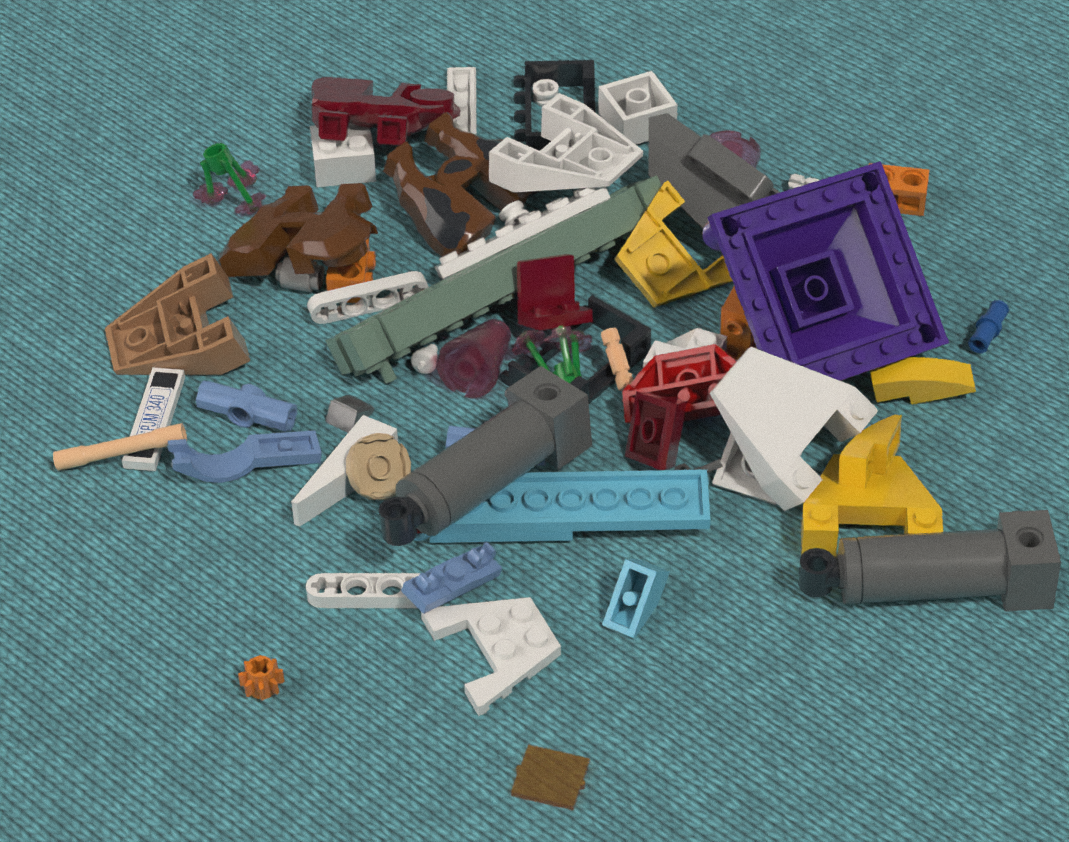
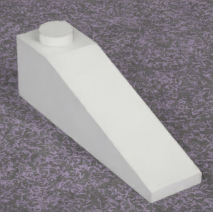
M363 415L291 501L294 524L302 526L355 491L349 483L346 473V457L351 446L359 438L373 433H384L395 437L393 439L398 441L397 428Z

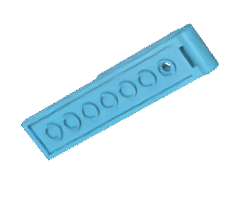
M707 469L528 472L436 536H428L417 529V535L414 540L422 541L429 538L430 543L573 541V531L710 529L711 518Z

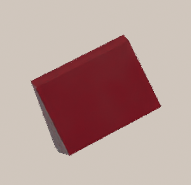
M636 391L625 457L658 470H667L674 467L687 401Z

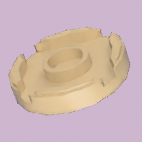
M373 433L359 438L351 446L346 457V473L349 483L358 494L369 500H386L396 496V484L400 479L411 473V461L407 449L402 443L399 444L397 440L393 439L395 437L389 434Z

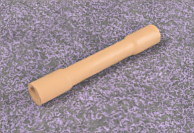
M183 423L154 429L143 434L89 446L81 445L54 451L53 460L56 469L61 471L87 465L93 461L152 448L167 447L168 440L186 439L187 441V434Z

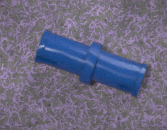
M1001 300L992 301L985 315L978 319L976 330L968 342L972 351L985 353L991 341L1000 334L1002 322L1008 315L1007 313H1009V307L1005 302Z

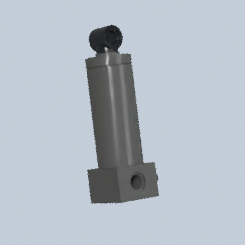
M542 366L508 387L505 391V397L508 399V407L398 481L396 484L397 497L384 500L378 509L383 540L393 546L406 545L416 538L417 529L428 536H436L542 461H546L555 468L560 469L592 446L588 395Z
M1015 510L1012 512H999L997 529L840 538L838 554L836 556L822 548L808 549L800 557L798 586L805 595L810 597L825 596L834 587H838V589H841L844 604L1001 595L1004 611L1053 609L1061 560L1049 511Z

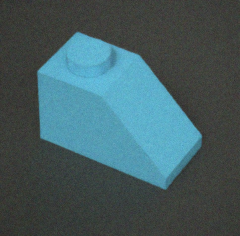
M625 559L602 625L629 637L636 638L657 607L670 571L640 559Z

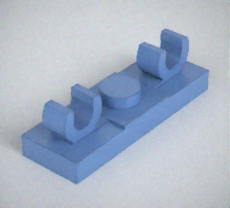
M485 542L483 547L472 548L470 551L453 557L431 568L429 571L404 582L401 591L424 614L500 576L502 567L494 560L496 550L488 542Z

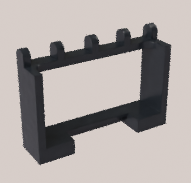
M594 60L525 61V75L514 77V86L525 88V91L514 94V102L516 104H525V110L514 112V120L517 123H526V129L515 130L514 139L516 141L526 142L527 146L538 151L551 142L541 137V132H532L531 88L539 80H553L558 84V87L583 86V103L596 113Z
M593 295L588 298V306H583L592 309L593 322L564 326L568 344L572 342V333L575 332L579 336L592 324L602 330L616 328L624 348L629 369L647 356L651 349V328ZM559 336L553 341L544 337L539 342L542 348L539 354L545 363L561 351ZM524 354L518 359L519 364L512 360L508 363V371L504 370L499 374L500 380L507 386H512L539 367L534 358ZM608 362L588 380L578 376L570 384L588 395V403L590 404L615 383L616 375H613L610 363Z

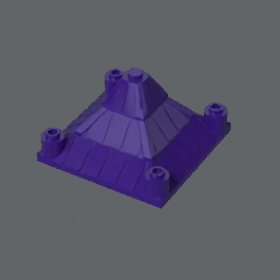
M881 161L726 209L707 217L708 222L703 227L702 232L703 240L711 249L721 250L758 350L842 381L911 356H919L949 343Z

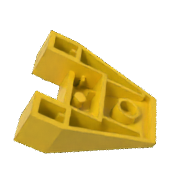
M833 454L820 476L823 480L803 504L801 555L808 549L822 548L836 556L838 524L903 526L904 534L943 532L942 508L901 456H894L886 475L872 473L864 489L838 485L840 454Z

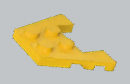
M668 180L663 183L614 259L654 308L733 282L723 255L706 269L702 270L663 223L666 217L685 203L684 199Z

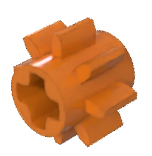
M259 655L249 661H244L245 672L238 673L240 686L245 687L247 697L253 696L254 698L264 700L274 694H279L278 684L284 682L283 669H278L276 658L271 660L266 656Z

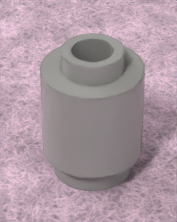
M286 257L283 263L279 262L277 266L276 280L280 281L282 288L306 292L320 290L324 280V267L317 265L316 261H312L314 274H295L290 258Z

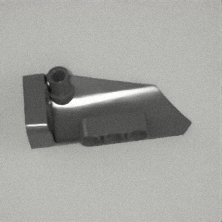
M668 113L649 117L648 176L657 175L661 185L668 180L685 201L681 208L702 229L708 222L707 217L711 214L781 193L774 188V184L767 176L711 136L703 134L700 137Z

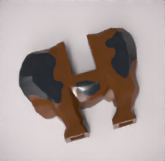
M445 112L430 123L424 142L429 146L435 147L438 152L449 158L434 175L426 176L419 170L413 159L412 146L406 141L389 153L383 170L384 173L394 180L400 205L410 215L418 232L427 244L440 256L456 251L459 255L468 250V244L482 237L485 239L491 233L496 216L465 190L469 185L473 186L500 211L514 201H522L525 206L527 198L541 192H512L489 182V152L504 139L485 140L473 133L465 132L454 126L452 116L448 112Z

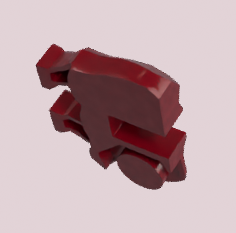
M323 77L317 78L312 83V121L319 128L320 139L344 141L348 136V123H353L361 127L377 128V141L379 144L401 145L406 141L407 136L427 130L430 123L445 112H448L452 119L460 116V108L454 104V93L444 89H421V84L401 83L391 97L373 95V80Z

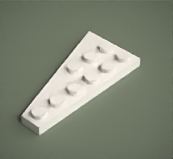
M606 187L579 188L573 191L574 196L570 198L561 197L546 204L547 210L541 213L534 210L519 217V224L515 226L509 224L495 231L496 236L486 241L482 237L467 245L468 250L459 255L456 251L442 256L439 258L441 264L435 266L439 278L444 279L611 198Z

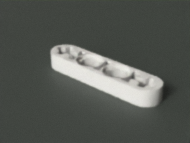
M411 271L315 294L309 299L307 307L315 323L326 324L385 310L429 286L421 272ZM381 291H391L386 297H376ZM351 298H361L356 304H346Z
M421 573L315 574L306 583L307 599L312 606L317 608H417L402 591L395 595H386L382 591L390 586L401 590L404 582ZM355 586L366 589L360 595L348 593V590ZM337 588H341V593H338ZM320 589H325L324 593H319Z

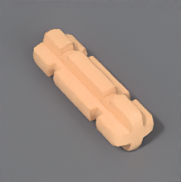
M609 328L601 332V338L604 346H607L605 351L613 375H616L615 382L619 391H622L634 379L632 373L628 372L630 367L623 345L619 344L620 336L616 328Z

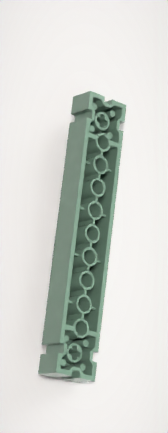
M655 175L642 181L628 184L611 193V198L499 251L365 319L357 325L328 338L325 341L341 374L353 372L356 377L365 372L369 374L379 370L386 384L397 379L389 363L390 359L393 358L395 360L411 352L410 348L417 345H425L437 339V334L444 331H452L462 326L464 320L481 316L490 311L489 307L495 304H503L515 298L514 294L518 293V261L571 254L574 256V265H577L591 258L590 254L611 248L615 245V241L621 238L623 240L627 239L662 186L658 176Z

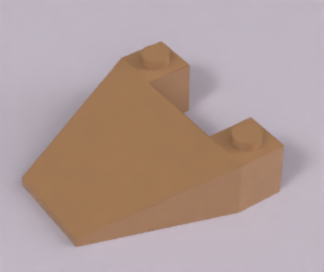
M212 253L182 267L105 327L112 365L117 375H150L152 367L184 370L185 375H223L250 362L245 339L228 316L209 325L206 310L233 298L228 276Z

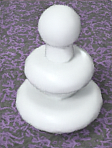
M429 344L413 353L411 364L417 372L430 374L436 369L438 359L437 346Z

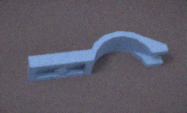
M315 430L249 435L245 442L236 449L223 454L213 455L195 451L188 445L186 439L168 440L167 443L168 451L174 454V459H172V469L174 471L205 482L215 483L236 480L250 473L256 467L321 463L322 456Z

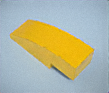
M908 357L870 371L877 402L909 396L911 405L976 392L971 364L954 360Z
M895 414L876 422L864 429L860 434H857L845 446L839 459L838 485L865 489L872 473L887 474L900 446L902 415Z

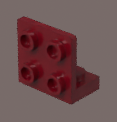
M563 254L517 262L518 324L539 331L558 328L559 326L564 327L593 322L592 309L580 306V302L575 301L573 255Z

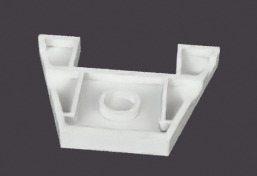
M531 597L441 606L424 614L421 612L422 621L434 641L469 629L495 672L464 684L465 694L478 716L490 710L489 705L499 697L504 699L511 694L512 687L524 678L529 680L561 655V645Z

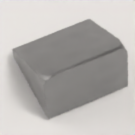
M351 395L335 398L330 401L326 422L349 433L363 415L369 417L375 408Z

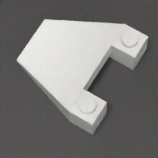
M559 93L542 107L541 137L551 142L538 151L506 137L489 152V182L512 192L607 187L643 156V150L584 103Z
M753 347L748 348L710 392L760 487L784 511L804 503L823 480L799 456L820 429L825 426L840 442H843L860 434L879 411L856 387Z

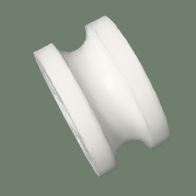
M549 79L535 82L533 85V101L535 104L543 107L558 94V84Z
M514 201L501 210L499 217L502 221H506L505 226L509 224L515 226L520 223L518 218L529 212L528 210H523L524 205L522 201Z

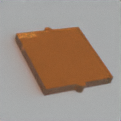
M528 744L521 765L516 766L517 776L511 790V796L574 810L580 790L586 787L584 779L590 765V758Z

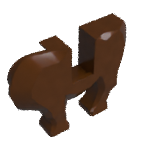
M362 183L341 184L335 199L327 205L323 212H317L319 207L313 190L309 185L288 186L282 197L273 203L262 205L259 211L229 238L218 257L220 266L228 277L269 275L287 252L295 274H314L313 260H322L323 264L328 267H341L358 261L367 253L368 248L365 241L370 237V234H378L376 226L361 217V213H365L373 207L366 186Z

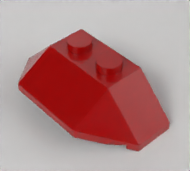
M716 344L655 355L637 374L632 383L622 390L625 423H631L636 391L687 401L683 422L721 415L710 392L737 361Z

